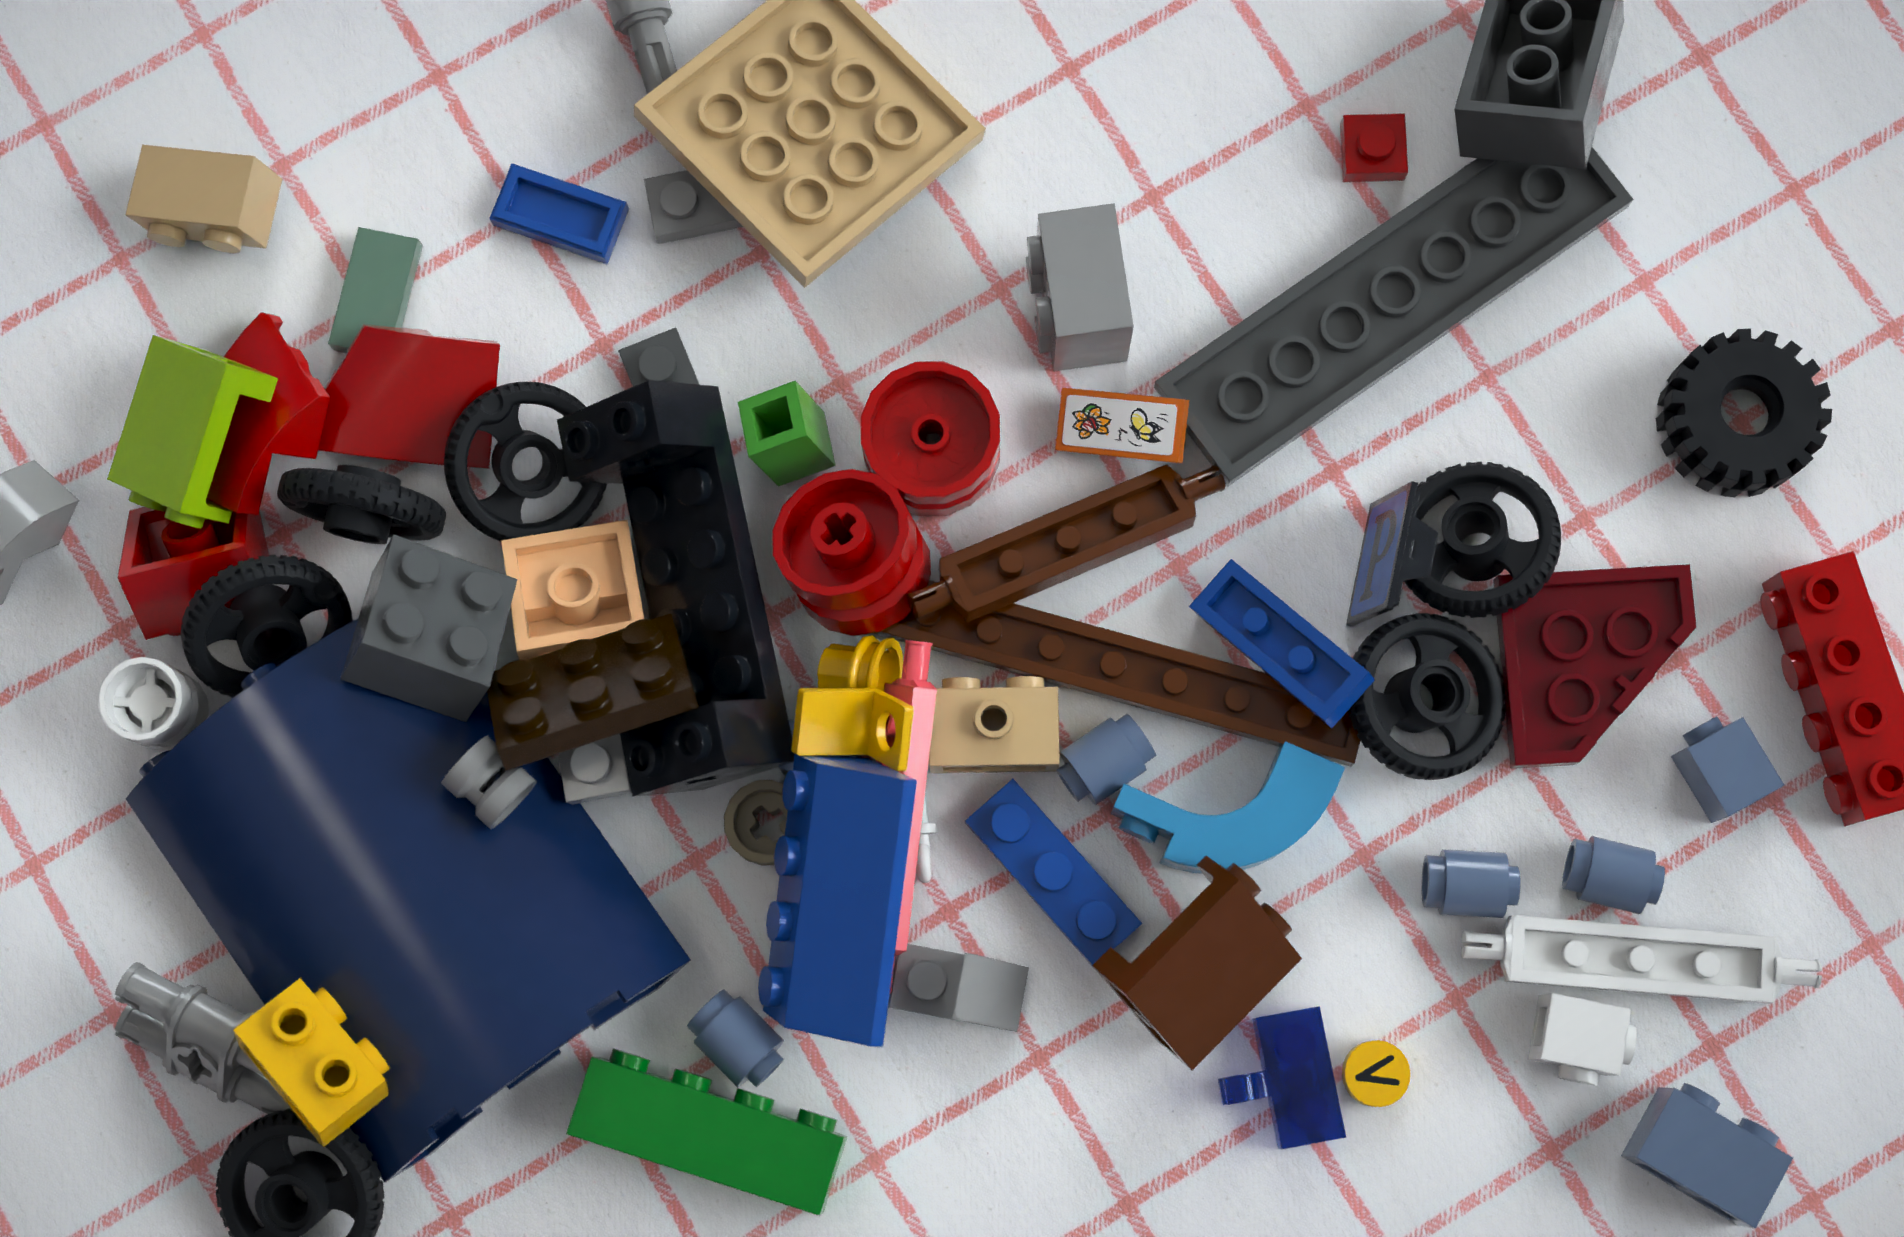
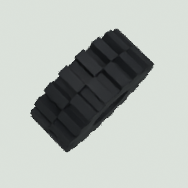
M1751 328L1737 329L1729 338H1726L1724 332L1711 337L1703 346L1699 345L1681 362L1666 380L1669 384L1660 392L1657 405L1663 406L1664 410L1656 417L1657 431L1667 430L1668 438L1660 445L1666 457L1674 452L1679 455L1682 461L1675 469L1683 477L1693 471L1700 476L1695 486L1707 492L1718 485L1722 487L1721 496L1735 498L1741 492L1747 491L1748 497L1764 493L1772 486L1775 489L1814 459L1812 455L1822 448L1828 436L1821 433V430L1831 423L1832 409L1821 408V403L1831 394L1827 382L1816 386L1813 383L1812 377L1821 370L1814 359H1811L1803 366L1795 358L1803 349L1791 340L1781 349L1775 346L1778 337L1776 333L1765 330L1757 339H1752ZM1737 389H1746L1761 398L1768 410V421L1761 432L1753 435H1742L1732 430L1726 424L1721 414V404L1727 393Z

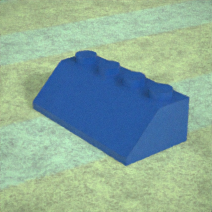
M797 754L794 756L793 770L787 772L783 783V804L788 812L785 836L779 837L775 847L774 863L776 872L779 875L777 900L771 902L767 912L766 929L768 938L771 940L769 964L763 967L759 976L758 995L763 1011L785 1028L870 1047H883L917 780L869 758L832 755L798 756Z

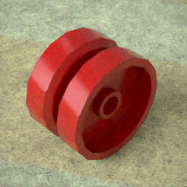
M944 361L914 362L890 372L871 391L861 414V447L868 472L879 475L896 487L909 512L917 516H947L971 506L990 487L1000 463V414L989 389L970 371ZM927 434H938L941 436L939 442L926 444Z
M855 469L829 472L800 486L782 506L772 530L773 556L784 578L792 590L796 592L808 615L830 631L851 636L876 633L903 620L911 611L907 602V593H912L926 587L931 576L930 550L896 487L874 473Z

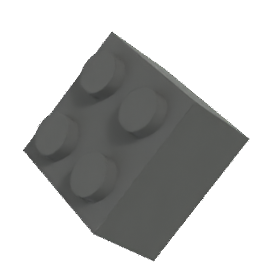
M393 534L372 571L341 680L466 722L490 688L517 579Z

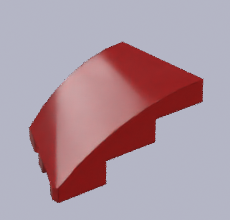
M263 312L243 330L224 357L278 378L271 402L239 395L206 498L236 513L251 515L259 514L272 453L316 459L330 400L319 379L311 375L309 364L301 350L288 346L279 332L283 324L281 318L277 315Z
M363 325L350 345L348 354L338 370L334 371L324 388L330 400L318 450L379 459L444 465L447 439L457 418L477 397L497 386L500 343L490 340L433 336L427 330ZM477 430L469 448L467 467L489 469L492 444L491 434Z

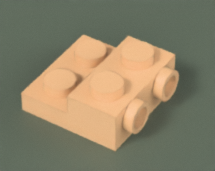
M628 520L501 540L506 575L517 579L511 603V614L519 660H529L563 649L571 642L581 639H594L624 629L635 621L645 619Z

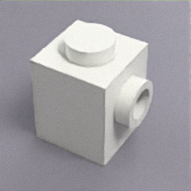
M1555 993L1539 995L1528 1059L1560 1066L1558 1078L1598 1086L1600 1075H1621L1622 1064L1629 1065L1631 1063L1636 1048L1637 1029L1636 1026L1629 1025L1631 1009Z

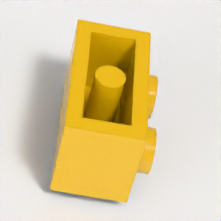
M299 978L233 1029L240 1048L321 1146L325 1147L389 1095L386 1079L382 1075L390 1068L369 1040L364 1037L355 1044L340 1024L347 1019V1016L326 989L322 987L313 994L302 979Z

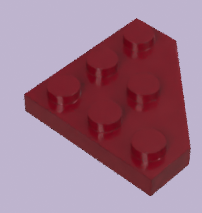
M1690 564L1553 572L1548 582L1543 585V588L1533 598H1528V601L1518 608H1510L1508 612L1497 615L1502 681L1505 684L1506 694L1504 702L1506 704L1505 713L1511 769L1576 765L1583 760L1609 726L1626 710L1655 676L1659 668L1695 630L1696 617ZM1510 574L1498 575L1493 580L1494 588L1513 579Z

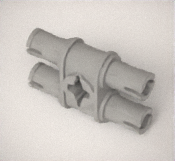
M139 962L132 964L127 969L115 991V995H117L115 1000L127 1004L115 1026L116 1036L124 1038L162 1058V1064L166 1068L167 1073L171 1075H178L180 1073L188 1077L193 1083L201 1084L216 1092L217 1099L222 1102H235L239 1099L266 1114L291 1109L240 1048L233 1029L254 1013L248 1012L243 1014L231 1005L218 1001L207 995V989L201 985H189L184 988L156 974Z

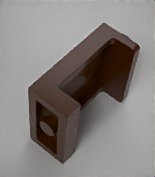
M1206 855L1200 860L1197 867L1211 884L1132 963L1128 962L1110 947L1092 965L1151 1035L1190 1070H1193L1302 959L1286 939V936L1292 931L1290 925L1267 903L1264 902L1260 906L1256 901L1255 897L1261 892L1256 882L1235 863L1224 869Z

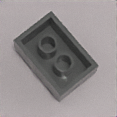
M1486 0L1454 108L1460 157L1586 170L1624 24L1623 0Z

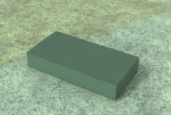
M358 227L328 342L333 350L348 353L350 345L363 325L402 328L423 247L419 239Z

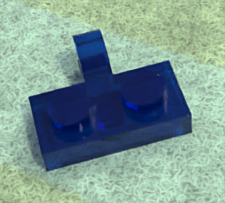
M1320 1006L1253 1018L1262 1071L1219 1078L1218 1084L1222 1104L1230 1105L1268 1097L1278 1149L1345 1138L1346 1133Z

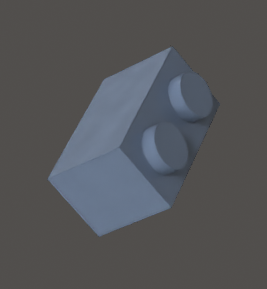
M1684 1083L1680 1090L1658 1087L1621 1156L1732 1223L1756 1229L1794 1158L1775 1147L1779 1137L1765 1127L1746 1118H1742L1739 1125L1717 1113L1720 1102L1706 1092L1687 1083Z

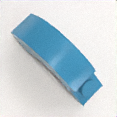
M1285 741L1278 749L1257 796L1238 810L1221 815L1195 814L1123 784L1111 814L1122 819L1119 826L1120 830L1138 839L1153 844L1158 835L1169 839L1159 862L1160 864L1177 870L1203 874L1197 867V864L1206 855L1224 869L1235 863L1245 870L1273 859L1291 847L1313 827L1328 807L1345 767Z

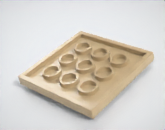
M767 0L634 104V117L804 288L983 140L986 130L970 112L855 0Z

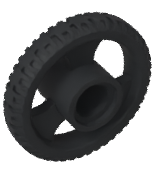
M514 382L495 387L483 393L462 411L447 439L444 456V474L453 502L471 525L485 535L500 542L506 539L578 528L592 516V513L597 509L603 498L604 491H606L607 483L579 482L582 487L576 498L558 515L536 523L522 522L521 507L525 498L534 499L548 495L559 485L562 477H568L563 449H558L552 441L533 431L522 430L518 419L520 404L543 405L556 410L563 416L586 407L570 393L549 384ZM477 430L485 431L497 440L491 457V465L500 485L491 496L482 500H478L471 487L467 470L468 452ZM527 447L537 448L542 456L540 472L529 480L516 479L512 470V462L515 455Z
M1467 462L1465 466L1457 464L1445 468L1444 472L1438 471L1426 478V482L1422 481L1417 486V491H1420L1421 494L1416 517L1421 521L1426 513L1442 499L1453 495L1459 501L1452 504L1443 516L1441 529L1444 541L1436 545L1430 577L1403 580L1408 588L1413 591L1414 595L1424 603H1428L1430 607L1443 613L1446 611L1449 615L1484 618L1490 614L1496 616L1506 613L1510 608H1518L1526 603L1528 598H1533L1543 588V585L1548 582L1558 563L1561 549V527L1552 500L1536 481L1528 475L1524 476L1523 472L1509 466L1505 468L1502 464L1487 462V464ZM1499 492L1506 493L1526 506L1537 524L1539 539L1521 542L1509 538L1505 513L1497 503L1492 501L1496 494ZM1474 533H1484L1491 537L1485 543L1475 546L1462 542L1467 536ZM1504 569L1513 578L1499 587L1482 591L1458 590L1442 584L1445 577L1452 570L1461 578L1469 581L1492 579Z
M338 465L336 471L318 468L292 469L283 473L278 485L277 497L287 508L314 520L324 522L323 530L328 533L354 541L387 544L388 537L392 538L393 534L408 540H429L441 535L446 519L445 509L434 499L400 486L401 480L393 475L366 467Z
M263 555L259 556V559L256 560L253 557L248 558L246 561H239L236 566L229 565L225 570H220L218 576L210 577L201 586V590H197L194 597L191 598L182 619L183 624L181 625V640L184 654L189 666L199 680L203 681L212 690L234 698L243 691L241 682L251 672L236 670L220 663L210 654L207 649L208 645L219 640H236L242 659L250 669L256 670L269 663H274L278 667L307 648V639L300 622L303 617L313 611L327 609L328 623L321 637L322 639L353 621L351 607L342 586L336 578L323 567L317 566L316 563L309 562L303 558L298 560L295 556L288 557L286 555H280L279 558L276 555L266 557ZM272 584H286L289 585V588L286 591L283 588ZM234 598L230 605V608L224 606L228 601Z
M1416 613L1393 619L1374 630L1359 646L1353 659L1374 678L1378 663L1387 650L1400 640L1408 638L1415 649V666L1394 675L1387 683L1384 694L1374 690L1372 683L1350 708L1351 714H1349V717L1353 724L1352 726L1354 730L1357 729V736L1364 747L1369 748V753L1381 764H1386L1385 767L1398 774H1404L1406 777L1419 780H1438L1463 773L1478 764L1489 753L1502 730L1503 725L1501 723L1505 720L1506 704H1504V700H1506L1505 684L1501 683L1503 676L1499 670L1500 667L1498 663H1494L1495 657L1491 654L1487 645H1482L1483 641L1481 638L1475 635L1472 630L1468 631L1466 626L1455 620H1449L1448 617L1437 614L1430 615L1429 613ZM1453 651L1463 659L1474 678L1478 692V715L1465 712L1470 701V687L1462 670L1455 664L1447 661ZM1421 683L1432 694V709H1429L1421 699ZM1395 725L1406 732L1420 733L1438 727L1448 739L1450 754L1432 757L1413 753L1402 747L1390 736L1391 730Z
M292 1109L276 1111L252 1122L232 1140L228 1149L224 1152L219 1165L220 1168L217 1172L216 1186L218 1189L216 1190L217 1206L221 1208L219 1212L220 1217L223 1219L224 1226L229 1228L228 1234L230 1237H300L314 1227L332 1209L343 1211L355 1220L346 1237H375L383 1216V1181L379 1179L381 1173L377 1167L376 1160L372 1161L371 1159L373 1156L371 1151L368 1150L364 1142H359L358 1139L360 1137L354 1134L349 1127L325 1146L326 1149L339 1159L348 1173L344 1176L336 1162L321 1152L304 1151L293 1156L288 1145V1136L302 1137L318 1144L320 1143ZM248 1162L258 1165L268 1176L259 1186L255 1196V1210L264 1227H261L255 1219L246 1198L244 1181ZM293 1186H296L305 1194L307 1202L301 1200L296 1195Z

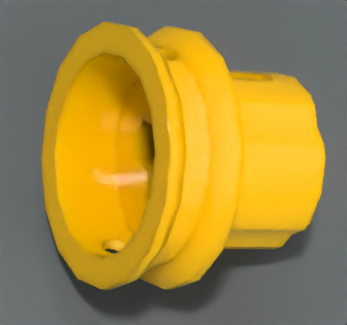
M867 635L856 646L830 644L829 647L823 650L817 670L818 688H878L884 691L885 683L891 684L898 678H902L903 653L899 642L891 637L880 642L873 635Z

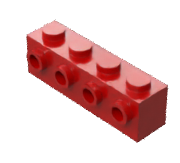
M1854 551L1777 573L1762 583L1764 593H1762L1760 599L1761 609L1768 626L1772 630L1777 629L1785 654L1781 657L1782 671L1789 687L1793 691L1798 690L1806 713L1802 718L1804 736L1812 751L1820 753L1827 777L1823 780V789L1831 810L1835 814L1841 815L1844 826L1904 810V693Z

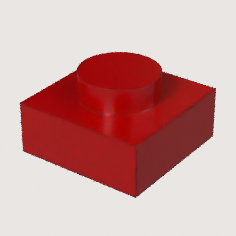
M1405 113L1343 115L1340 123L1343 182L1404 181L1408 174Z

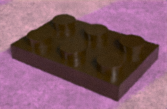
M671 613L655 619L635 621L624 629L594 639L577 640L569 643L563 649L529 660L512 661L499 670L494 671L490 688L487 691L497 752L505 771L699 707Z

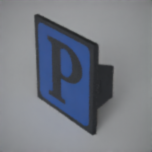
M1411 481L1370 504L1346 625L1354 626L1393 610L1394 607L1399 605L1403 580L1428 578L1431 575L1439 533L1416 517L1421 494L1420 491H1417V482Z

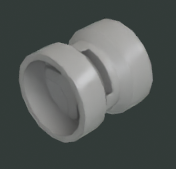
M488 736L483 737L472 746L450 769L442 781V785L456 798H467L475 805V815L489 829H493L500 824L524 800L536 784V780L522 767L505 771L497 752L496 743Z

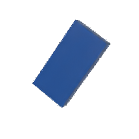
M511 163L489 219L493 226L608 265L629 207L625 201Z

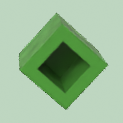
M796 380L738 402L748 457L778 487L836 466L825 412Z

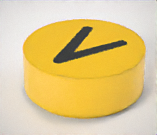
M1373 1040L1360 1043L1347 1054L1343 1062L1342 1080L1347 1092L1357 1102L1366 1106L1384 1107L1395 1103L1405 1094L1410 1083L1411 1074L1407 1058L1399 1048L1385 1041Z

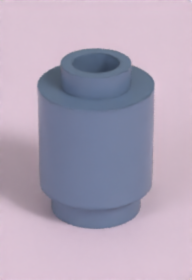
M1126 714L1117 721L1108 718L1060 751V756L1065 764L1056 771L1065 787L1077 802L1087 796L1094 805H1097L1122 788L1123 784H1128L1147 770L1145 763L1156 757V753L1137 723L1130 715Z
M1591 836L1589 841L1573 839L1565 861L1562 888L1576 892L1578 900L1641 914L1646 903L1657 904L1663 889L1665 867L1656 865V854L1653 850Z
M1442 849L1440 856L1426 855L1423 862L1421 884L1423 907L1438 908L1440 915L1504 918L1507 906H1517L1519 902V867L1509 866L1507 854L1501 852Z
M725 989L710 999L687 1025L697 1036L694 1044L737 1088L747 1080L755 1087H758L784 1060L776 1052L784 1040L741 996L733 999Z

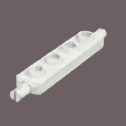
M1511 915L1508 916L1502 934L1468 932L1464 930L1461 943L1487 945V948L1461 947V956L1463 959L1499 960L1505 982L1754 1003H1774L1781 984L1819 988L1822 981V975L1796 973V971H1822L1820 960L1782 958L1778 941L1774 936Z

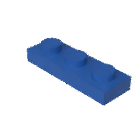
M1232 559L1229 560L1189 605L1202 620L1331 729L1375 681L1373 676L1364 667Z
M1013 778L965 820V824L1091 966L1110 947L1115 949L1142 925V922Z

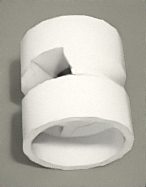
M147 657L127 659L112 668L103 680L98 696L100 715L109 729L122 738L163 752L171 750L207 719L209 714L207 696L196 680L160 660Z

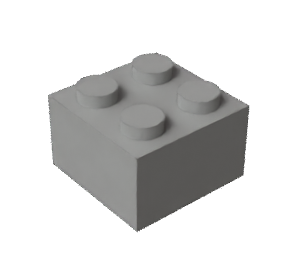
M1115 203L1038 214L1037 236L1027 237L1028 256H1026V268L1030 293L1042 292V297L1036 298L1037 316H1035L1039 353L1051 352L1053 372L1127 362L1134 325Z

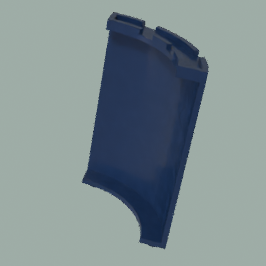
M356 619L315 642L278 667L274 663H269L251 672L241 682V687L243 688L241 693L205 719L171 750L158 754L140 768L139 772L143 778L126 797V801L264 1005L299 978L302 979L313 994L323 987L346 1014L347 1019L340 1026L355 1044L365 1037L384 1058L390 1068L382 1075L386 1079L389 1095L349 1128L360 1137L358 1139L359 1142H364L368 1150L371 1151L373 1155L371 1159L372 1161L376 1160L381 1178L385 1183L437 1151L458 1131L481 1114L483 1110L480 1106L507 1086L510 1090L560 1055V1047L590 1026L593 1030H596L637 1002L659 990L691 959L580 803L573 805L566 803L562 777L548 757L519 766L536 780V784L524 800L493 829H489L475 815V805L467 798H456L442 785V781L450 769L483 737L488 736L496 743L487 692L468 720L463 722L341 680L358 621Z

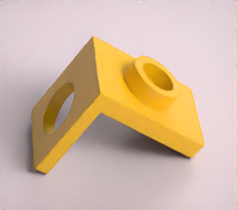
M800 688L797 693L791 751L798 756L868 755L895 771H906L914 708L878 688ZM890 714L894 719L896 730L894 744L891 749L887 744L885 735L886 721Z

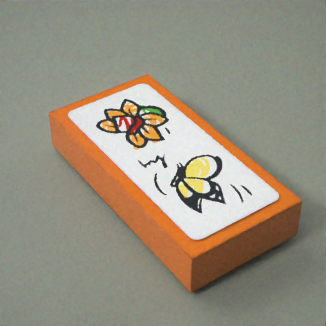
M1062 387L1055 450L1183 463L1189 400Z

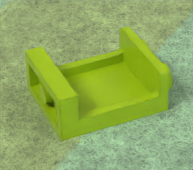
M153 335L107 480L131 490L128 499L130 502L150 509L164 511V517L174 522L195 528H203L205 519L229 524L233 511L206 498L239 395L271 402L278 378L208 350Z

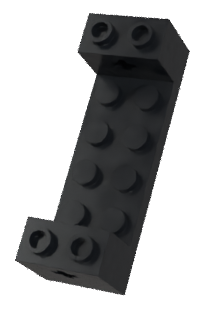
M647 380L557 419L569 482L623 484L650 619L671 613L699 706L698 708L620 733L632 797L704 790L793 763L795 753L791 751L793 738L719 387Z

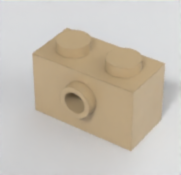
M142 145L125 215L148 230L147 237L150 240L167 246L184 247L186 240L202 241L205 246L226 253H240L241 246L266 249L282 178L255 156Z
M1035 676L1010 677L1006 679V687L980 688V679L972 677L942 679V688H936L937 694L929 754L930 773L1057 772L1056 770L1060 765L1058 687H1044V678Z

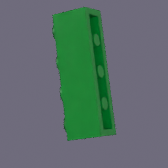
M612 1049L609 1060L602 1057H591L566 1132L567 1135L820 1216L824 1213L848 1137L834 1132L837 1123L836 1119L800 1108L795 1120L771 1112L774 1099L737 1088L734 1100L709 1092L712 1083L711 1079L677 1068L674 1070L672 1079H667L647 1072L650 1063L649 1059L618 1049Z

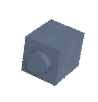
M1717 716L1685 733L1683 737L1689 746L1671 756L1711 823L1737 813L1784 786V783L1743 717L1724 727Z

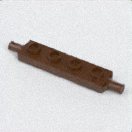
M1167 464L940 558L938 567L940 581L915 592L907 593L908 605L913 610V615L916 619H920L922 616L948 605H951L955 611L964 617L966 623L1193 527L1196 518L1195 501L1219 491H1224L1226 486L1222 474H1219L1220 470L1215 465L1185 479L1181 478Z

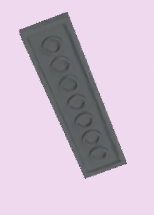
M1591 147L1586 170L1477 158L1155 381L1154 388L1161 397L1189 400L1186 431L1210 464L1219 468V474L1223 475L1225 484L1228 487L1624 211L1634 199L1593 147Z

